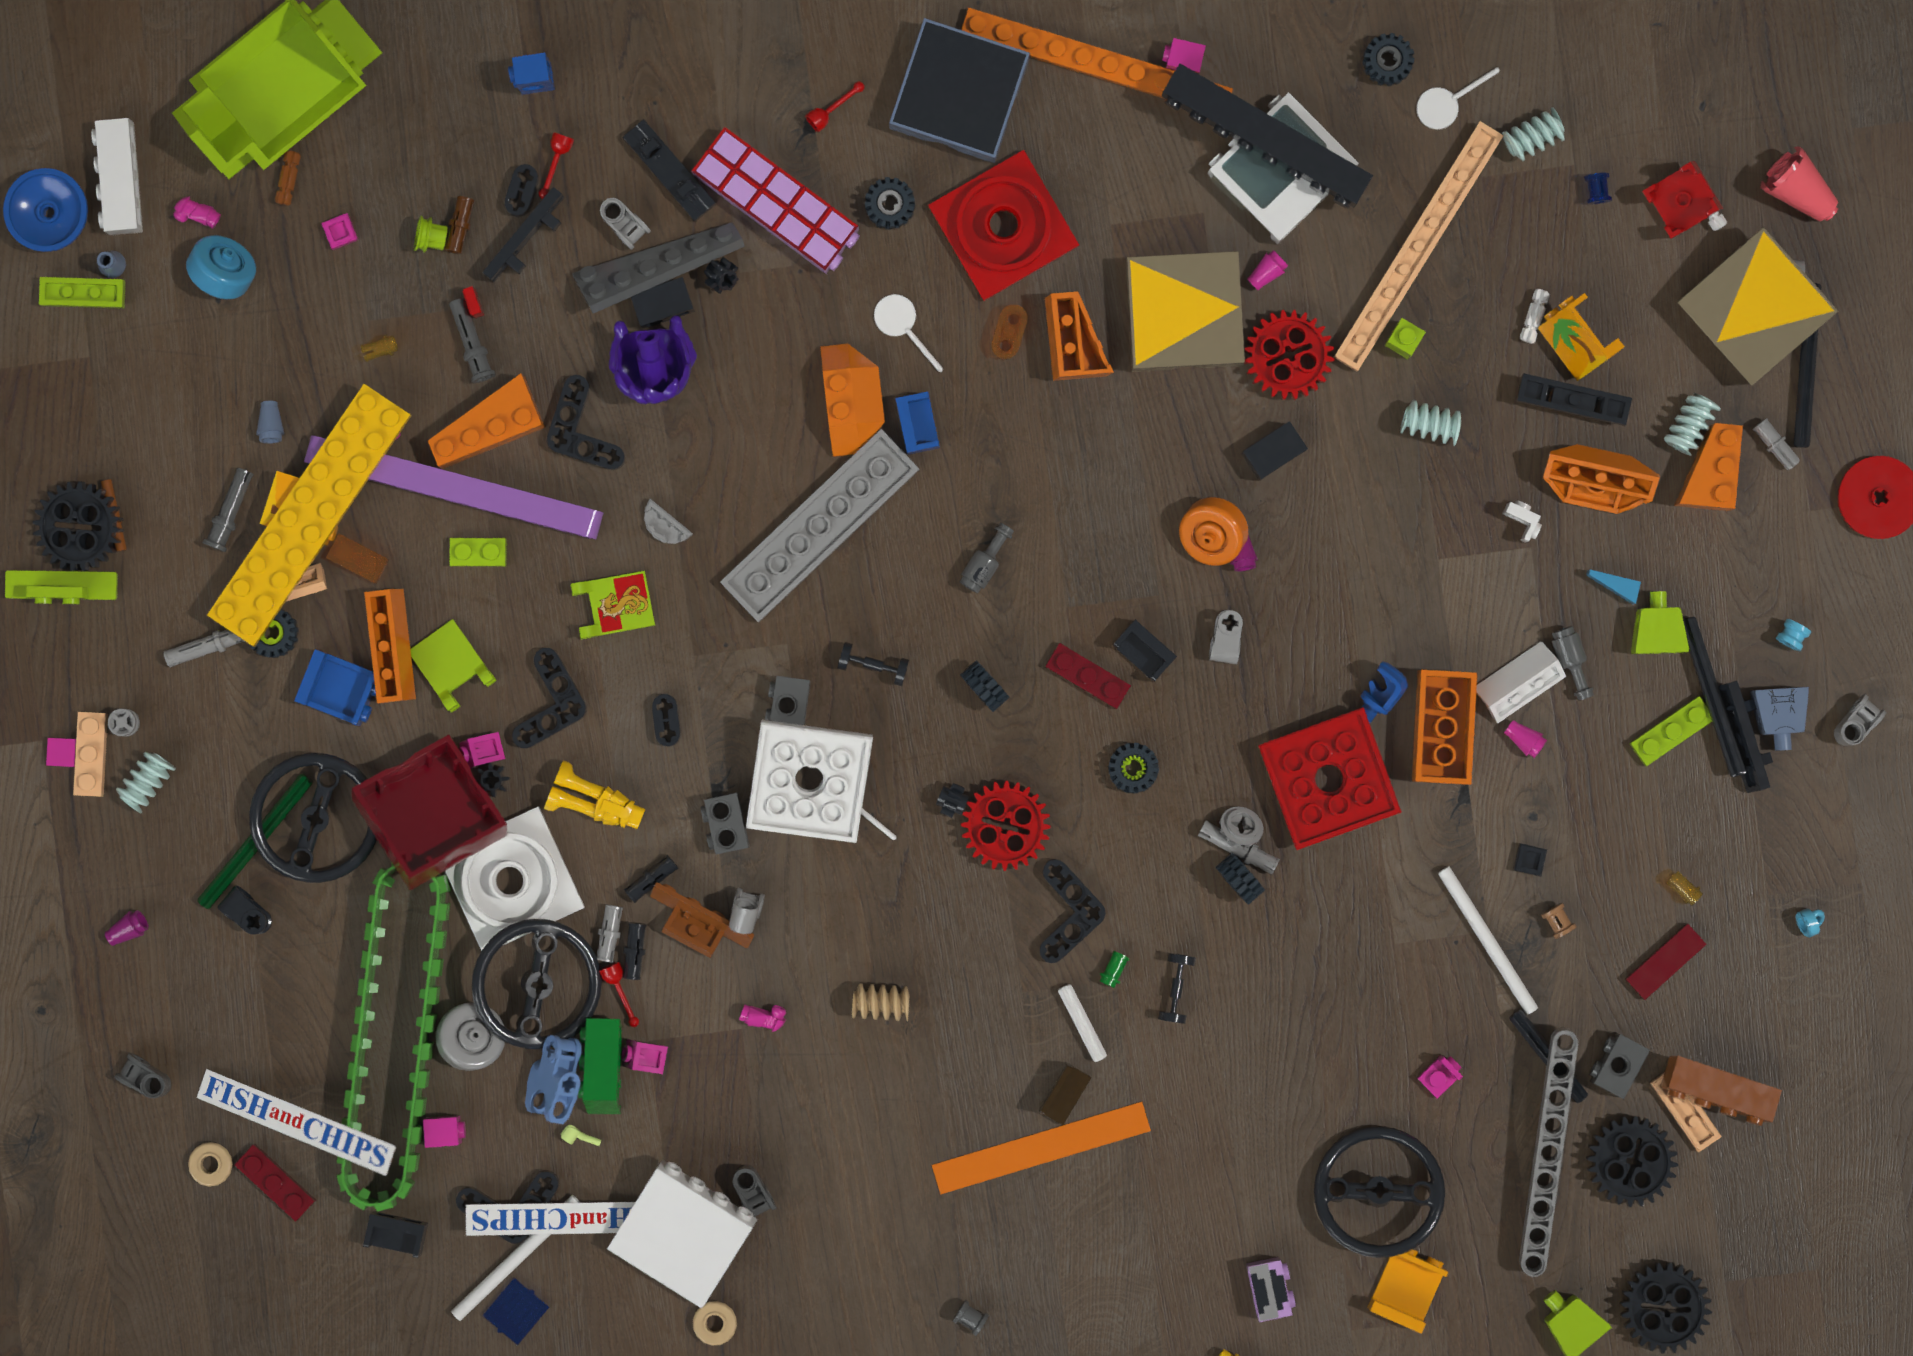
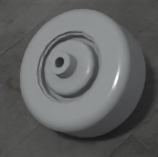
M465 1003L450 1009L441 1018L436 1030V1044L440 1055L448 1064L460 1070L473 1071L489 1066L500 1056L505 1045V1041L493 1034L483 1023L474 1003ZM490 1008L494 1017L504 1026L499 1015Z

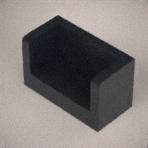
M683 277L657 285L631 297L642 329L669 321L675 315L681 317L695 312Z
M1289 421L1244 450L1241 454L1257 479L1261 481L1284 464L1307 451L1308 448Z
M1136 619L1112 645L1153 682L1158 679L1177 657Z
M373 1211L369 1216L363 1247L376 1246L413 1254L412 1257L419 1258L422 1255L428 1222Z

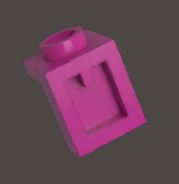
M499 732L466 739L459 743V750L470 768L505 759Z
M627 1039L626 1045H624L621 1052L622 1066L637 1071L663 1074L668 1047Z
M1440 1055L1417 1079L1438 1099L1456 1080H1460L1463 1077L1458 1072L1462 1067L1451 1056L1446 1059Z

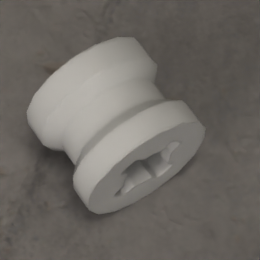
M130 709L114 710L108 718L109 730L117 736H131L137 732L140 726L138 715Z

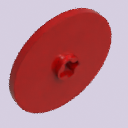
M1888 456L1868 457L1850 467L1843 476L1838 489L1839 510L1848 526L1858 534L1872 539H1887L1906 531L1913 524V471L1903 462ZM1883 491L1885 493L1883 498L1886 502L1876 504L1874 492L1880 493Z

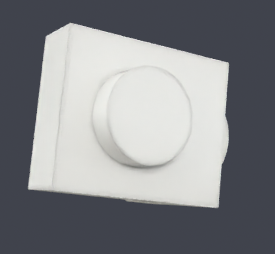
M1516 500L1515 504L1509 502L1502 514L1527 525L1521 541L1526 543L1529 542L1530 538L1535 540L1542 524L1538 523L1541 516L1531 512V506L1518 500Z

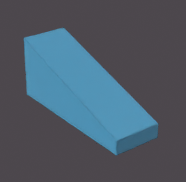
M1594 570L1587 571L1586 576L1629 603L1636 604L1640 581Z

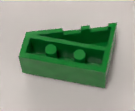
M586 1019V1027H581L580 1035L581 1044H585V1054H581L579 1059V1070L584 1071V1082H580L578 1098L583 1099L587 1114H621V1106L619 1105V1088H621L620 1062L622 1061L620 1019Z

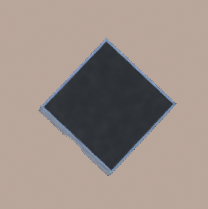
M924 18L889 122L890 129L925 141L943 143L959 152L995 163L1014 100L1018 95L1029 62L1030 53Z

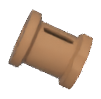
M1559 903L1541 914L1542 918L1547 919L1553 929V937L1555 939L1568 934L1577 927L1575 923H1571L1563 910L1565 907L1563 903Z

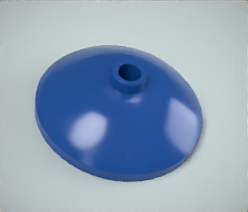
M40 168L23 174L11 185L4 200L3 215L9 232L19 243L35 251L52 252L67 247L79 237L87 221L88 205L82 188L72 177L56 169ZM53 208L54 215L47 218L46 211Z

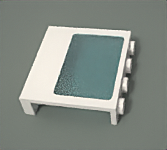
M1289 92L1284 97L1279 94L1268 105L1271 109L1267 113L1268 115L1356 166L1359 164ZM1233 139L1228 144L1231 149L1224 156L1219 153L1209 163L1212 168L1209 170L1208 175L1211 178L1215 176L1271 233L1270 238L1278 245L1329 194L1327 192L1320 194L1309 187L1310 183L1303 178H1300V180L1293 179L1285 173L1286 169L1278 164L1275 167L1267 164L1261 159V154L1254 150L1251 153L1243 150L1237 145L1238 141Z

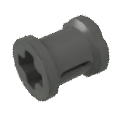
M965 1300L954 1316L953 1322L961 1323L972 1330L974 1336H977L989 1315L978 1312L969 1306V1302Z

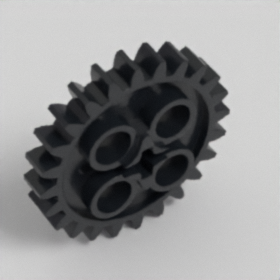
M82 481L78 482L77 487L74 482H67V489L63 485H57L58 494L54 491H48L50 500H40L44 509L35 510V513L41 516L40 520L32 522L40 526V530L33 532V535L41 536L42 538L36 544L37 546L46 547L42 555H52L51 564H57L60 561L61 569H67L70 565L71 571H78L79 567H81L82 571H89L90 565L93 568L100 567L98 559L108 562L109 558L106 553L117 552L112 544L122 542L119 538L115 537L116 533L124 532V529L117 527V523L123 521V518L115 517V513L120 510V507L110 506L114 497L104 498L106 494L105 489H99L96 492V484H89L86 488V483ZM65 504L70 507V515L66 519L62 515V508ZM91 507H95L97 510V517L94 521H91L88 515ZM55 523L98 525L102 529L101 531L61 528L56 527ZM62 532H65L68 536L65 546H62L59 542ZM90 534L95 539V544L91 549L86 545V539Z
M1635 1115L1632 1116L1630 1123H1628L1624 1116H1621L1620 1125L1614 1120H1610L1611 1129H1607L1604 1126L1600 1127L1604 1134L1602 1137L1593 1135L1594 1139L1598 1142L1597 1145H1588L1594 1151V1155L1586 1156V1159L1592 1161L1594 1165L1586 1169L1589 1172L1596 1173L1590 1181L1593 1183L1600 1182L1596 1189L1598 1192H1603L1607 1189L1606 1199L1610 1200L1616 1195L1615 1203L1618 1205L1624 1199H1626L1628 1207H1632L1634 1200L1642 1207L1644 1198L1654 1203V1193L1663 1197L1664 1194L1660 1188L1662 1186L1671 1188V1185L1666 1181L1667 1178H1676V1175L1670 1172V1168L1678 1166V1163L1671 1161V1157L1678 1155V1153L1668 1149L1674 1144V1141H1664L1668 1132L1663 1130L1657 1133L1659 1124L1654 1123L1648 1127L1649 1119L1645 1117L1640 1124L1638 1117ZM1627 1136L1630 1141L1629 1147L1626 1150L1620 1151L1617 1148V1141L1619 1138ZM1640 1137L1642 1140L1635 1152L1636 1141ZM1654 1145L1656 1148L1655 1157L1646 1160L1643 1155L1644 1149L1647 1146ZM1634 1156L1638 1163L1637 1165L1632 1164L1630 1167L1626 1159L1628 1157L1633 1158ZM1612 1163H1619L1621 1171L1616 1177H1610L1608 1174V1168ZM1629 1171L1628 1182L1626 1185H1623V1179ZM1639 1172H1645L1647 1175V1181L1643 1186H1636L1634 1181L1636 1174Z
M1667 1261L1665 1269L1662 1268L1659 1262H1655V1270L1653 1271L1649 1266L1645 1265L1646 1274L1642 1275L1636 1271L1635 1275L1638 1280L1636 1282L1627 1280L1628 1284L1632 1287L1631 1290H1622V1293L1628 1299L1619 1302L1620 1305L1627 1307V1310L1621 1312L1620 1316L1629 1318L1623 1326L1625 1328H1634L1629 1335L1632 1338L1640 1335L1638 1344L1643 1346L1648 1342V1349L1650 1351H1653L1657 1345L1659 1352L1662 1354L1665 1353L1667 1346H1669L1673 1353H1676L1677 1345L1687 1350V1340L1696 1344L1697 1341L1694 1334H1705L1700 1328L1701 1324H1710L1704 1319V1315L1712 1314L1711 1310L1705 1308V1305L1712 1302V1300L1702 1296L1708 1291V1288H1698L1702 1279L1696 1277L1691 1280L1694 1272L1689 1269L1683 1274V1265L1678 1264L1675 1270H1673V1265L1669 1261ZM1657 1285L1659 1287V1295L1654 1299H1648V1288ZM1680 1288H1685L1687 1290V1297L1685 1300L1677 1302L1674 1296L1675 1292ZM1667 1301L1673 1307H1690V1311L1682 1312L1667 1309L1666 1313H1664L1659 1308H1642L1641 1304L1650 1303L1665 1306ZM1651 1313L1656 1314L1657 1321L1655 1325L1646 1327L1644 1324L1645 1317ZM1683 1316L1685 1319L1684 1326L1681 1329H1673L1672 1322L1674 1318Z

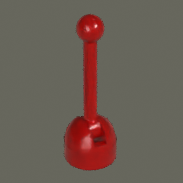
M860 81L856 82L853 89L826 110L815 108L805 115L806 120L819 133L828 125L829 114L855 93L862 92L865 88L864 84Z
M553 132L550 143L555 155L544 187L539 191L541 199L549 192L560 155L571 150L574 139Z
M618 961L599 970L602 979L608 984L615 985L629 1017L628 1024L631 1027H637L639 1019L634 1016L619 983L623 976L620 962Z

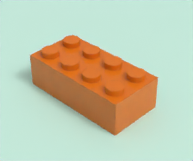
M1437 670L1417 671L1412 782L1472 785L1477 673Z

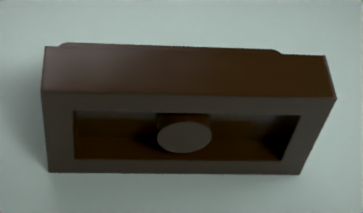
M1067 1063L1039 1109V1113L1064 1125L1092 1077Z

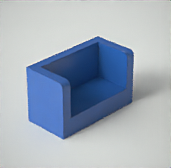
M922 392L896 398L907 455L940 448L929 393Z

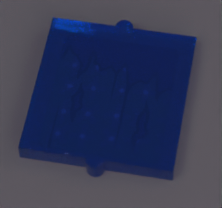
M514 1277L484 1313L483 1317L498 1328V1333L503 1332L518 1345L548 1310L549 1306L535 1295L533 1289L529 1290Z

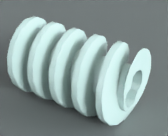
M1554 107L1551 108V115L1547 111L1542 112L1541 120L1537 116L1532 117L1531 125L1527 121L1522 122L1521 130L1517 126L1512 127L1511 135L1507 131L1502 132L1509 152L1512 156H1517L1521 161H1525V151L1531 156L1535 155V146L1544 151L1545 141L1554 146L1555 136L1561 141L1565 140V130Z
M1693 393L1694 396L1686 398L1689 406L1684 405L1681 407L1680 411L1683 415L1675 417L1678 425L1670 426L1669 429L1673 435L1669 434L1664 437L1668 445L1690 456L1692 455L1688 451L1689 448L1699 449L1694 439L1704 440L1705 438L1699 432L1700 429H1710L1705 420H1715L1710 411H1720L1721 409L1710 399Z
M1413 400L1406 407L1400 433H1403L1406 427H1409L1410 436H1414L1419 429L1422 439L1425 438L1428 432H1431L1432 441H1435L1439 435H1442L1443 444H1446L1449 438L1452 437L1453 446H1455L1461 428L1460 411H1455L1452 417H1450V410L1445 408L1440 415L1438 406H1433L1429 412L1427 403H1423L1418 409L1417 401Z
M144 752L143 754L147 762H136L141 770L135 771L131 769L129 772L134 779H123L127 788H116L120 798L139 813L143 811L138 804L148 806L149 801L146 796L155 797L156 795L152 786L162 788L163 784L159 778L169 779L170 775L166 769L173 771L176 769L171 763L156 753Z

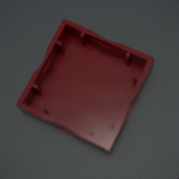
M450 735L414 753L413 756L402 764L385 769L351 788L352 801L409 890L414 889L507 836L506 821L487 792L476 782L469 764Z

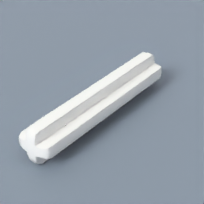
M1067 984L1059 988L1058 992L1093 1061L1098 1062L1104 1059L1107 1054L1072 985Z

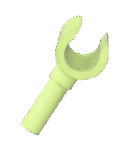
M573 1125L566 1126L561 1133V1138L571 1145L576 1138L600 1146L601 1143L600 1139L586 1135Z

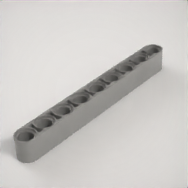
M1566 1027L1555 1029L1550 1038L1519 1262L1523 1271L1531 1277L1541 1275L1547 1266L1578 1049L1576 1035ZM1563 1034L1570 1035L1572 1038L1571 1044L1566 1048L1557 1046V1039ZM1564 1062L1568 1065L1567 1072L1564 1075L1558 1076L1553 1073V1067L1556 1063ZM1554 1090H1561L1564 1093V1097L1559 1103L1549 1101V1095ZM1551 1117L1560 1120L1559 1127L1554 1131L1545 1128L1546 1121ZM1544 1146H1554L1556 1148L1555 1155L1551 1158H1544L1541 1155ZM1542 1173L1552 1175L1551 1182L1546 1186L1537 1183L1538 1176ZM1539 1200L1548 1203V1208L1543 1213H1537L1533 1210L1534 1204ZM1535 1228L1544 1230V1236L1538 1241L1529 1238L1530 1232ZM1530 1256H1538L1540 1263L1535 1268H1529L1525 1265L1526 1259Z

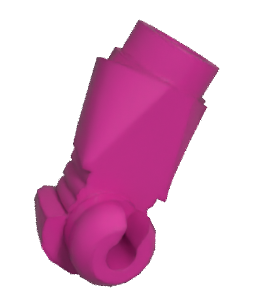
M190 196L180 199L174 206L176 210L174 217L180 222H185L190 218L213 229L221 217V214L216 212L214 207L192 201Z
M744 1004L739 1020L748 1024V1026L766 1027L775 1032L784 1025L786 1010L781 1006L775 1005L772 1007V1011L769 1012Z

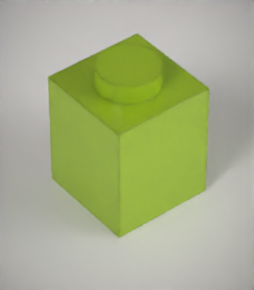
M1401 318L1386 341L1385 346L1409 359L1426 332Z

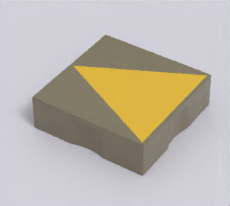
M1764 227L1677 302L1751 386L1838 312L1835 306Z
M1239 251L1127 257L1126 275L1128 302L1130 305L1132 372L1172 370L1185 366L1201 368L1243 366L1245 358Z

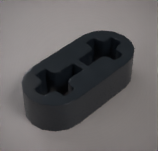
M523 164L515 169L505 197V208L514 217L525 216L533 202L539 183V175L531 165ZM530 171V176L533 177V180L527 181L525 188L522 189V180L519 178V175ZM519 192L523 193L521 201L525 206L524 208L519 207L517 211H514V206L510 202L518 199Z
M661 694L652 703L655 737L659 744L671 747L676 745L681 738L678 704L674 697L668 694ZM664 698L667 700V703H672L673 708L668 709L669 719H664L663 711L657 709V705L662 704V699ZM664 722H669L670 730L676 732V736L671 737V742H667L666 738H661L660 736L661 732L665 731Z

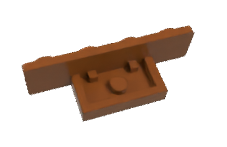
M655 883L650 897L674 909L663 927L662 933L709 958L712 957L723 936L745 948H749L754 937L753 933L740 934L734 932L729 927L730 921L722 913L715 910L710 911L701 906L696 899L686 898L678 894L670 885Z

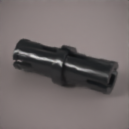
M666 855L664 859L650 870L645 869L642 872L643 875L624 890L629 898L636 903L653 889L656 882H662L679 868L670 856Z
M629 922L627 947H624L623 953L626 954L623 978L641 980L642 956L646 954V949H643L647 924Z

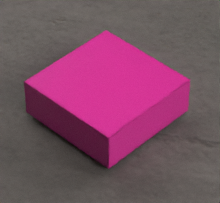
M348 213L321 223L332 250L359 240Z
M48 738L46 766L75 767L76 739Z

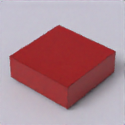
M473 286L463 289L464 291L462 292L470 315L475 319L484 316L476 289Z

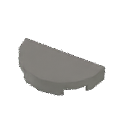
M649 499L645 507L644 520L647 530L655 539L663 543L677 544L686 541L693 535L686 527L653 500Z

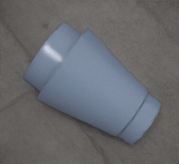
M111 250L101 252L97 257L99 270L105 277L116 278L124 272L126 261L121 253ZM110 258V263L105 266L107 259Z
M276 401L261 402L256 435L259 436V441L262 443H278L282 441L284 430L278 402Z

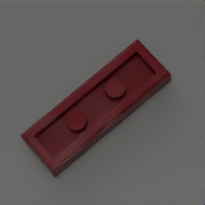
M1686 923L1627 976L1625 980L1643 1000H1646L1707 944Z

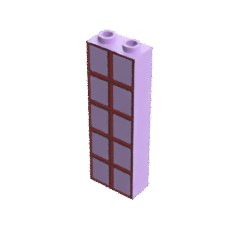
M726 127L723 128L692 170L693 176L825 274L830 269L835 271L843 260V257L840 256L846 247L851 249L860 237L857 234L859 231L857 224Z

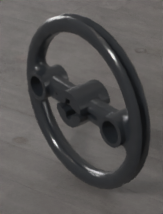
M307 753L284 760L264 776L252 798L249 811V825L257 850L273 869L297 881L322 883L346 876L366 860L377 841L369 826L362 844L348 860L329 869H312L315 844L319 832L326 829L329 823L330 815L327 808L333 789L337 787L340 777L345 774L356 785L368 779L356 766L334 755ZM318 766V784L312 802L304 808L301 815L303 830L298 845L293 850L290 860L284 861L273 851L263 832L262 809L264 801L272 786L285 774L300 767ZM331 771L336 776L335 783L332 785L323 784L320 779L321 774ZM323 796V800L319 809V817L323 819V821H317L316 825H314L311 837L308 840L307 837L312 824L311 818L307 816L314 814V811L317 810L320 797ZM298 851H306L310 855V861L307 864H299L296 862L294 855Z
M530 919L511 924L499 931L488 941L475 963L471 987L477 1013L493 1034L513 1046L524 1049H543L545 1040L550 1036L540 1035L542 1022L539 1017L543 999L548 997L553 990V981L548 975L551 954L556 950L558 946L557 938L560 936L573 944L580 952L588 970L589 986L586 1001L576 1018L565 1028L550 1035L558 1036L561 1039L573 1038L581 1031V1027L586 1026V1019L592 1018L598 1006L602 979L597 957L591 946L580 934L562 923L548 919ZM533 932L532 946L535 950L532 966L521 978V987L526 993L523 1014L517 1019V1030L513 1032L504 1027L491 1012L485 996V976L493 956L500 947L518 935ZM544 936H549L551 940L550 946L545 950H540L539 940ZM540 980L542 986H537L536 989L531 986L532 982ZM528 1019H534V1029L530 1032H524V1022Z
M1382 1126L1366 1127L1343 1136L1326 1152L1315 1176L1314 1201L1323 1226L1339 1244L1363 1256L1375 1258L1393 1257L1416 1248L1433 1232L1444 1208L1445 1184L1435 1157L1417 1138L1395 1128ZM1383 1139L1397 1142L1413 1151L1424 1163L1431 1180L1428 1183L1420 1181L1414 1185L1392 1184L1386 1177L1377 1176L1368 1183L1346 1182L1339 1177L1330 1178L1329 1173L1339 1156L1351 1146L1367 1140ZM1334 1183H1339L1345 1188V1193L1340 1197L1333 1196L1330 1193L1329 1187ZM1378 1185L1382 1186L1383 1191H1387V1193L1383 1194L1382 1198H1377V1194L1372 1193ZM1418 1187L1426 1188L1429 1192V1198L1423 1201L1418 1200L1414 1196V1190ZM1345 1199L1367 1200L1369 1204L1379 1208L1386 1206L1390 1201L1413 1202L1417 1206L1427 1205L1430 1207V1211L1424 1223L1408 1238L1388 1245H1375L1359 1241L1348 1235L1334 1220L1328 1203L1330 1201L1337 1203Z

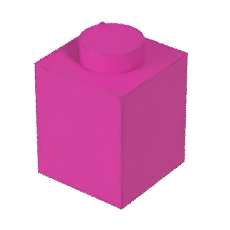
M1173 38L1172 45H1166L1162 61L1167 62V69L1175 71L1180 63L1199 74L1206 45Z
M460 1115L428 1117L423 1120L425 1148L457 1146L462 1143V1138H466L465 1121L460 1122Z

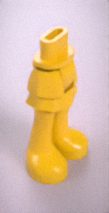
M564 760L562 761L554 784L575 790L598 800L594 804L552 786L544 806L545 810L554 812L560 807L568 808L594 818V821H602L604 825H621L622 828H625V825L638 829L645 812L644 808L634 805L635 801L633 800L629 802V799L618 790L613 791L609 786L602 787L580 778L574 774L572 764Z

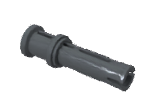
M465 298L450 302L449 307L451 308L466 351L463 358L464 361L468 362L473 375L471 378L472 383L484 382L495 377V371L491 370L486 356L488 351L484 346H481Z
M238 467L236 468V473L218 516L215 515L212 518L211 522L213 525L207 539H203V544L226 552L227 548L225 545L231 531H235L236 523H234L251 478L254 475L253 473Z

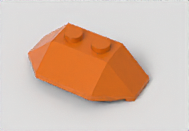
M849 344L822 346V370L833 457L854 455L885 423L879 367Z
M1576 444L1550 451L1543 479L1549 483L1553 491L1564 503L1619 514L1643 503L1652 502L1660 475L1630 455Z

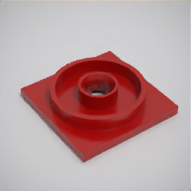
M1024 150L928 205L983 302L1079 247L1078 241ZM1000 211L1012 213L1018 223L1016 231L1008 237H999L994 234L990 227V221L994 214Z
M1364 707L1258 745L1296 850L1402 813ZM1324 765H1334L1342 773V783L1333 792H1324L1316 784V773Z

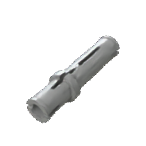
M217 630L213 632V635L165 650L164 657L167 665L171 668L212 652L219 651L221 653L226 651L227 647L245 641L230 630L221 632Z
M1205 821L1198 834L1199 837L1243 859L1245 864L1249 865L1251 863L1269 874H1273L1280 861L1279 858L1259 849L1256 844L1251 845L1249 848L1245 845L1237 847L1233 841L1227 842V837L1225 834L1220 833V828Z

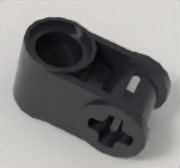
M235 885L217 906L226 917L234 921L249 934L266 933L272 926V917L269 912L238 885ZM260 916L258 922L259 924H261V926L254 927L253 925L255 924V921L253 917Z

